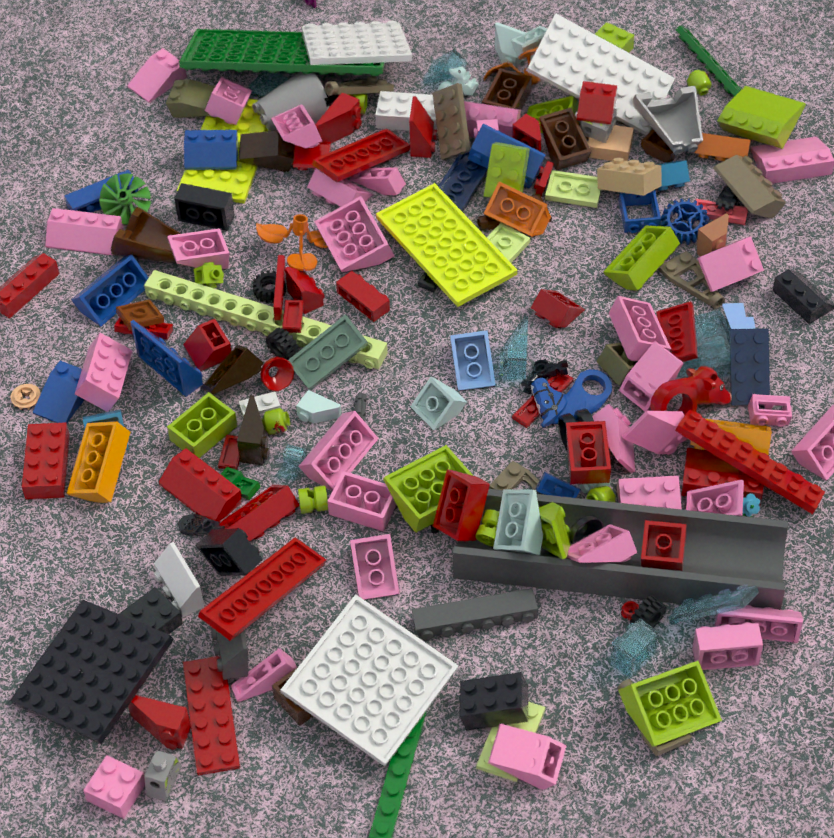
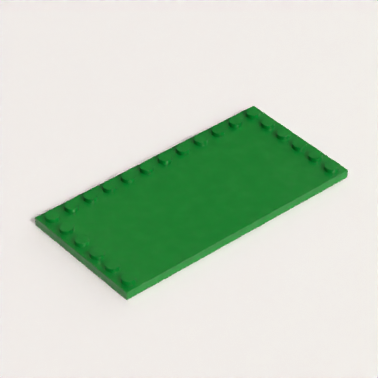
M196 29L179 61V68H184L185 70L198 68L203 71L211 69L227 71L230 69L236 72L252 70V72L268 71L270 73L285 71L286 73L302 72L304 74L319 72L320 74L336 73L337 75H345L346 73H353V75L357 76L363 74L379 76L383 74L386 62L310 65L302 32Z

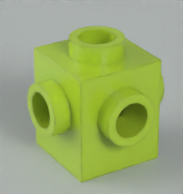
M208 262L193 269L195 283L214 289L217 288V285L224 283L221 265H214V262Z

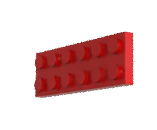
M384 129L315 158L312 165L335 182H339L410 151V144L388 129Z
M219 656L183 662L198 776L240 769L228 679L223 680L222 671L218 672L217 659H219Z

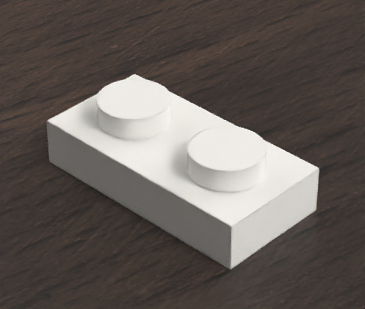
M276 392L255 397L259 414L281 408ZM249 399L239 401L243 417Z

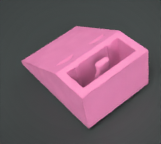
M655 341L627 374L619 391L643 411H651V398L661 384L675 380L684 363Z
M499 724L488 763L538 789L545 790L556 785L566 745L549 736Z

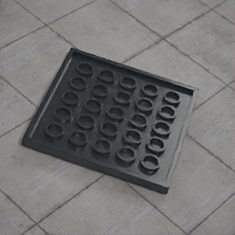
M82 599L10 701L18 707L96 743L102 744L174 639L167 633Z

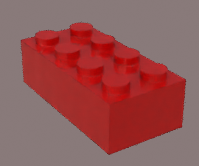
M66 422L28 424L22 478V490L25 500L65 498L70 439Z

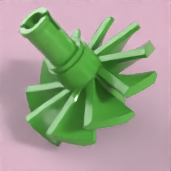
M128 173L119 175L122 189H120L118 175L116 174L106 184H103L99 198L103 213L121 216L123 225H128L131 217L130 211L132 214L136 209L133 203L148 212L151 206V201L134 199V197L151 199L150 190L147 186L133 194L131 193L146 184L139 177L135 176L129 189L126 190L133 174Z

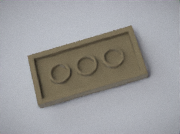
M456 83L433 92L441 160H448L470 152L462 84Z

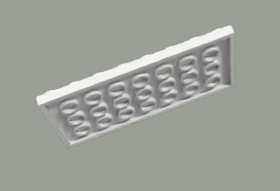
M556 13L526 70L577 99L580 98L583 81L617 85L616 120L645 135L649 133L651 126L634 108L632 102L634 95L650 92L652 95L651 101L665 99L675 79Z

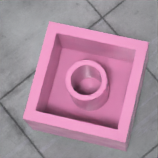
M106 755L83 791L88 802L124 819L145 787V776L143 772Z

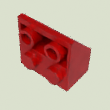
M321 141L313 148L295 145L293 167H297L298 170L315 168L312 165L313 159L330 153L331 142Z
M216 319L198 325L183 344L194 365L200 371L223 362L232 351L231 343Z

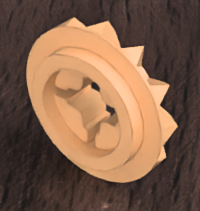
M23 384L16 387L11 393V401L14 407H19L21 410L23 408L29 410L31 406H36L41 395L40 389L33 384ZM22 394L25 396H29L30 399H23Z

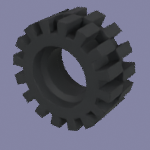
M266 270L267 273L265 274L260 272L261 276L257 274L256 279H253L254 296H256L257 300L260 299V302L266 300V303H269L272 300V303H274L275 288L264 289L263 287L267 284L275 285L276 271L270 273V270ZM284 284V293H286V284Z
M276 328L265 338L268 349H271L270 352L275 357L289 360L300 351L298 349L299 345L296 344L297 341L293 340V336L289 335V332L283 328Z
M653 595L647 597V600L644 599L643 603L639 604V608L634 611L635 614L631 616L630 625L642 635H647L660 623V619L664 617L663 614H665L667 609L666 605Z

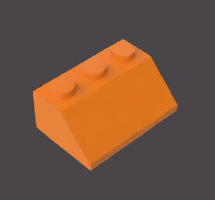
M702 133L703 141L698 145V149L695 150V153L700 158L708 159L710 155L716 156L715 160L725 161L726 158H731L735 155L748 156L751 140Z

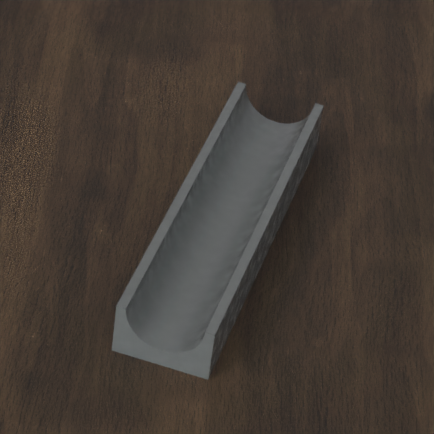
M488 490L482 518L486 510L491 509L500 512L503 490ZM537 494L538 507L554 502L563 508L565 512L564 522L570 531L576 520L585 516L597 517L603 522L604 527L611 524L628 530L637 553L626 562L579 563L569 558L561 559L543 549L542 545L540 555L494 550V547L485 545L477 539L476 541H458L457 546L453 548L454 579L647 600V597L653 595L660 602L716 608L717 603H730L739 606L750 605L752 607H771L781 610L786 584L783 583V563L788 521ZM645 520L686 524L687 533L683 571L641 567Z

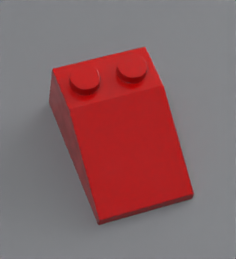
M341 93L315 124L322 141L333 143L352 134L355 129L360 128L362 124L360 99L345 93Z
M413 96L409 118L410 157L431 158L432 152H435L436 142H433V140H437V129H434V121L418 98Z
M606 422L566 423L570 485L610 483L611 464Z
M135 695L128 705L130 716L159 742L164 744L166 748L171 750L176 748L183 749L191 729L187 708Z

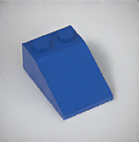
M60 360L49 374L33 414L55 423H68L84 401L83 398L75 395L82 369Z

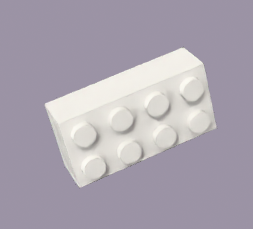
M380 91L375 114L376 128L409 131L412 98L416 96L434 121V129H437L433 95Z

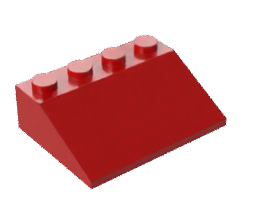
M687 447L681 496H687V491L743 480V498H746L748 494H754L760 500L759 506L761 505L763 484L707 450Z

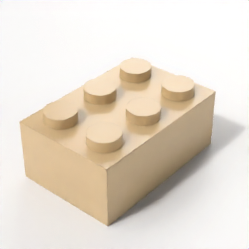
M614 158L613 161L604 163L603 166L597 168L598 189L644 196L662 186L661 165H654V162L639 163L638 160L624 161L623 158Z

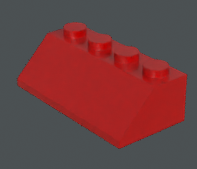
M44 253L39 254L29 260L0 286V313L10 319L60 274L57 261Z
M187 448L171 459L158 482L161 487L193 512L214 521H222L241 504V490Z
M271 485L219 523L220 526H225L224 529H242L247 534V539L250 542L252 539H258L265 534L264 531L269 527L277 526L280 523L279 520L284 516L292 515L295 512V508L299 506V503L288 485Z

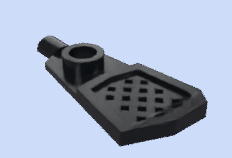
M198 514L185 515L178 522L180 533L184 535H207L212 529L225 528V526H220L218 521Z

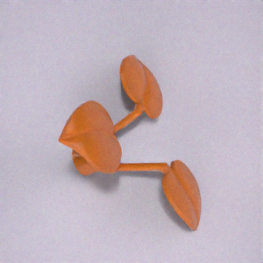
M538 47L523 52L518 57L519 60L527 57L528 64H530V58L535 54ZM505 62L488 70L483 79L485 81L490 74L498 71L500 68L512 67L517 73L521 72L512 63ZM527 68L523 70V74L532 76L531 85L541 81L539 77L526 71Z
M295 215L293 223H290L288 230L278 224L256 223L257 234L267 243H281L283 238H287L291 231L296 236H299V254L289 255L287 257V264L289 267L300 271H311L317 266V258L313 254H303V235L307 233L306 238L309 242L314 243L316 247L328 248L319 230L309 231L308 218L305 215Z

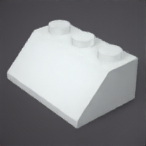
M170 543L154 563L156 571L153 574L158 583L162 582L164 585L162 590L166 598L171 597V603L181 612L183 618L204 608L200 585L175 543Z

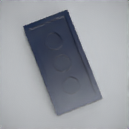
M769 328L729 329L731 406L748 405L752 394L770 395Z

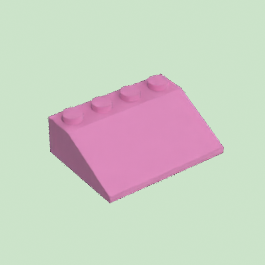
M817 136L787 141L783 149L768 144L750 147L757 168L762 171L763 177L771 181L772 184L832 175L834 158L831 151Z
M361 196L314 221L341 272L380 265L394 257L388 242Z

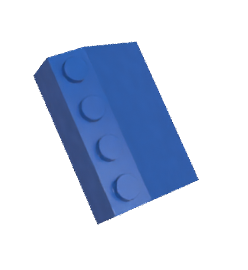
M132 320L130 322L139 358L185 397L203 385V375L198 368H193L186 358L180 357L177 351L167 346L162 338H158L136 321Z

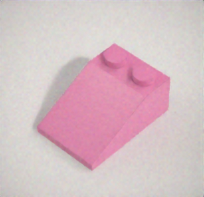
M162 48L150 56L127 87L150 103L171 89L175 80L187 78L186 70L179 68V59Z
M221 77L210 96L205 111L212 117H219L228 124L237 125L252 90Z
M220 228L167 236L177 264L197 268L204 263L214 262V265H221L222 269H228L230 253Z
M751 236L697 258L710 292L764 271Z
M608 404L592 417L594 421L606 422L608 447L617 461L630 473L635 472L634 443L622 437L630 428L631 422L618 408L614 409Z
M646 411L622 437L656 454L670 455L677 450L676 447L681 442L687 440L686 437L675 431L685 415L681 411Z
M738 480L687 491L686 510L742 516L744 481Z
M609 524L572 544L567 558L579 563L626 562L637 553V550L628 530Z
M390 534L350 540L359 597L365 600L400 594Z

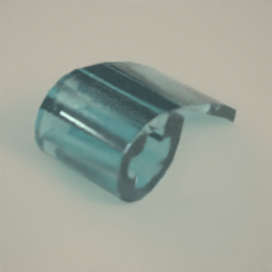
M287 444L283 453L284 463L276 476L295 481L301 470L298 466L307 457V449Z

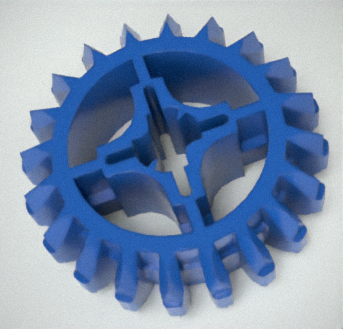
M683 198L680 199L679 203L674 200L673 205L668 204L667 209L664 208L663 215H661L662 222L660 225L671 227L680 245L683 241H686V244L689 245L690 240L695 244L698 239V229L708 224L709 221L706 209L702 210L703 205L697 206L696 200L691 203L690 198L687 199V202H684ZM675 214H677V219H675L674 222L671 223V218ZM699 221V225L693 230L692 225Z

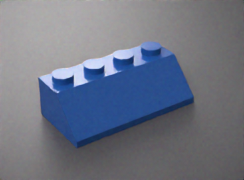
M483 123L470 149L468 159L488 169L493 143L499 142L530 148L524 187L530 189L540 172L546 154Z
M131 254L120 259L71 300L82 314L101 327L117 314L116 307L129 304L145 291L144 285L149 277Z

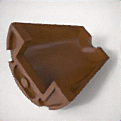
M136 207L131 214L127 229L125 231L119 229L114 235L111 254L121 257L132 254L137 259L176 263L167 236L181 233L143 209Z

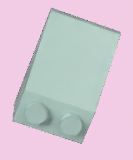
M503 489L493 549L502 552L540 555L543 532L536 490Z

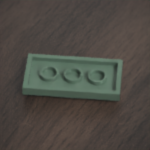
M345 314L288 361L292 364L294 371L303 383L311 390L369 343Z

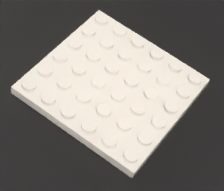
M373 21L371 24H365L364 22L348 24L342 22L339 25L324 23L322 25L306 24V26H302V34L310 65L412 61L411 50L401 25L397 21H388L387 23Z
M355 594L281 688L280 693L385 767L458 669V665Z

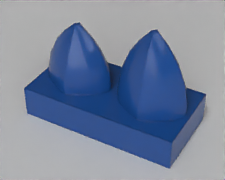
M544 472L536 487V491L544 495L577 498L580 488Z

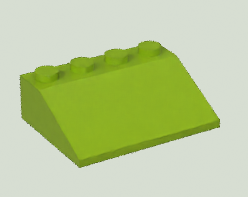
M745 86L724 107L717 122L722 130L783 149L806 103Z
M447 445L383 478L404 520L415 533L434 523L446 470L472 475Z
M699 661L618 690L626 711L652 747L722 721Z

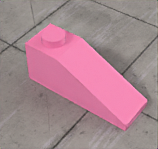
M397 167L369 168L350 178V181L383 195H398L406 184Z
M279 648L248 672V677H241L234 682L231 688L237 701L241 702L272 690L274 683L297 668L293 658Z

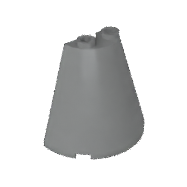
M298 72L252 104L254 112L260 115L261 123L267 127L268 131L277 130L271 118L302 104L315 124L330 106L326 107L325 98H327V95L320 80L313 72L311 74Z
M695 86L680 88L673 98L651 101L652 95L650 92L634 95L632 101L634 108L675 155L685 151L693 152L698 149V145L703 141Z

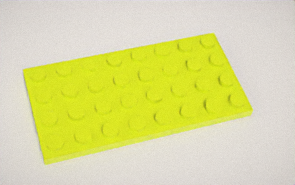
M248 99L237 125L228 124L219 117L206 116L201 130H237L239 146L241 134L268 131L267 127L261 123L260 115L253 110L252 104L258 101L256 99ZM237 161V170H185L178 189L181 183L226 191L232 193L233 202L245 204L258 166Z
M435 183L376 213V219L457 307L517 275L518 270Z

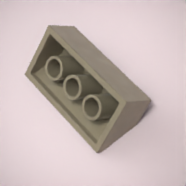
M735 155L714 166L713 169L751 214L773 218L785 205L786 202L783 200L782 194L772 187L771 181L763 177L762 171L752 164L753 161L748 156Z

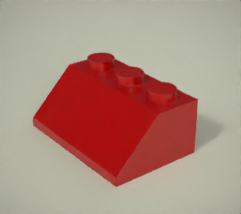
M446 470L433 527L456 541H476L475 535L480 526L490 484L473 475Z

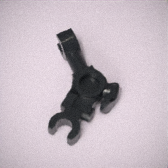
M546 359L535 361L532 376L521 382V385L526 387L523 392L531 394V384L537 378L546 379L547 377L557 376V374L567 375V368L569 367L567 360H562L556 364L548 363Z

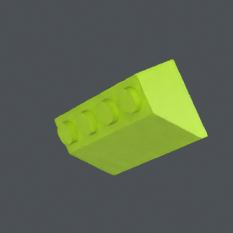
M645 226L603 273L627 290L638 291L653 276L659 266L664 264V261L675 251L680 243L671 227Z

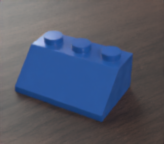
M185 130V170H237L239 149L237 130Z

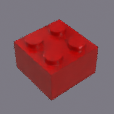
M645 520L641 567L683 571L687 533L686 524Z

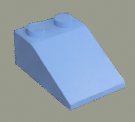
M488 331L450 335L458 391L496 386Z

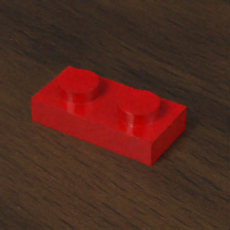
M547 161L545 167H541L538 175L541 179H537L534 185V189H536L535 194H540L541 197L554 164L550 161Z

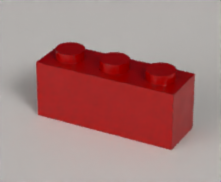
M350 271L336 282L337 293L371 321H377L390 311L389 298L385 294H381L374 285L367 283L361 275H357L354 271Z

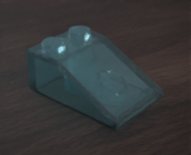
M528 316L523 317L504 344V352H500V363L503 364H500L499 375H503V382H522L526 379Z
M726 335L706 337L698 341V358L683 362L684 364L677 375V379L688 377L686 369L692 368L697 370L701 366L712 368L717 372L719 378L730 376V345Z

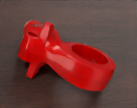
M701 366L697 370L692 368L686 369L687 378L671 380L661 384L651 398L650 409L651 411H666L669 401L674 396L682 394V404L678 411L686 415L689 409L696 412L698 404L716 403L725 406L731 401L732 397L731 393L725 389L724 382L718 377L717 372L708 366Z

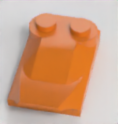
M500 181L483 213L490 219L503 223L530 237L543 234L551 218L547 204Z

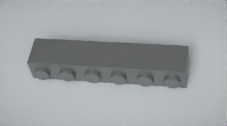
M533 588L412 609L415 635L422 640H430L434 636L440 635L449 637L457 632L470 633L474 629L480 628L489 630L497 625L510 626L514 622L520 621L529 623L538 618V607Z

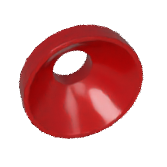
M273 357L267 360L260 372L262 383L272 391H281L288 387L294 376L292 364L281 357ZM276 367V375L272 377L269 376L270 368Z

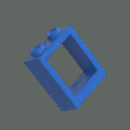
M655 190L644 196L619 192V207L624 233H637L645 226H660L661 216ZM650 204L652 218L628 219L626 206Z

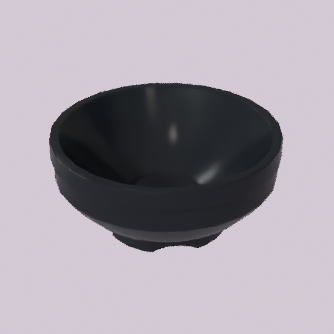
M595 516L578 518L571 527V543L574 544L604 528L603 522Z

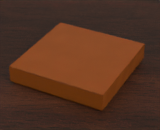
M150 299L116 307L117 315L129 330H132L130 323L132 320L143 327L164 323V316Z

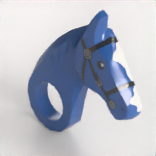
M588 369L581 372L569 392L563 394L550 387L545 378L535 379L531 384V390L538 411L543 419L540 425L546 427L550 424H558V417L560 415L570 413L574 416L575 411L583 408L588 409L591 415L597 412L612 393L611 380L605 373L599 370ZM588 380H595L602 385L604 392L600 395H591L584 390L582 384Z

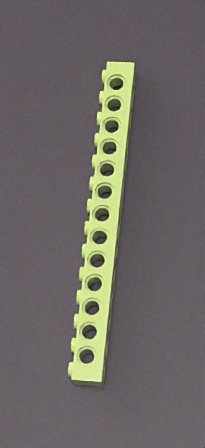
M154 270L144 285L146 296L152 300L158 299L164 301L167 305H177L183 310H192L202 316L208 315L218 321L224 320L233 326L240 325L246 327L249 331H259L265 336H268L278 327L282 328L284 310H282V319L274 320V310L271 306ZM303 317L301 333H289V335L293 336V340L297 341V345L305 347L331 325ZM363 335L369 344L348 361L350 363L363 364L369 369L375 368L379 370L388 354L387 343Z

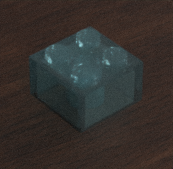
M641 618L635 623H631L621 637H616L612 643L611 666L628 679H631L657 653L659 632Z

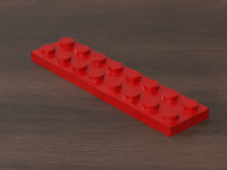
M689 409L675 429L682 436L812 515L825 493L818 485L808 482L802 475L790 471L785 465L777 463L767 454L757 451L749 443L743 442L736 438L734 434L719 428L716 423L706 420L698 412Z
M295 537L200 610L198 617L231 641L322 568L327 559Z

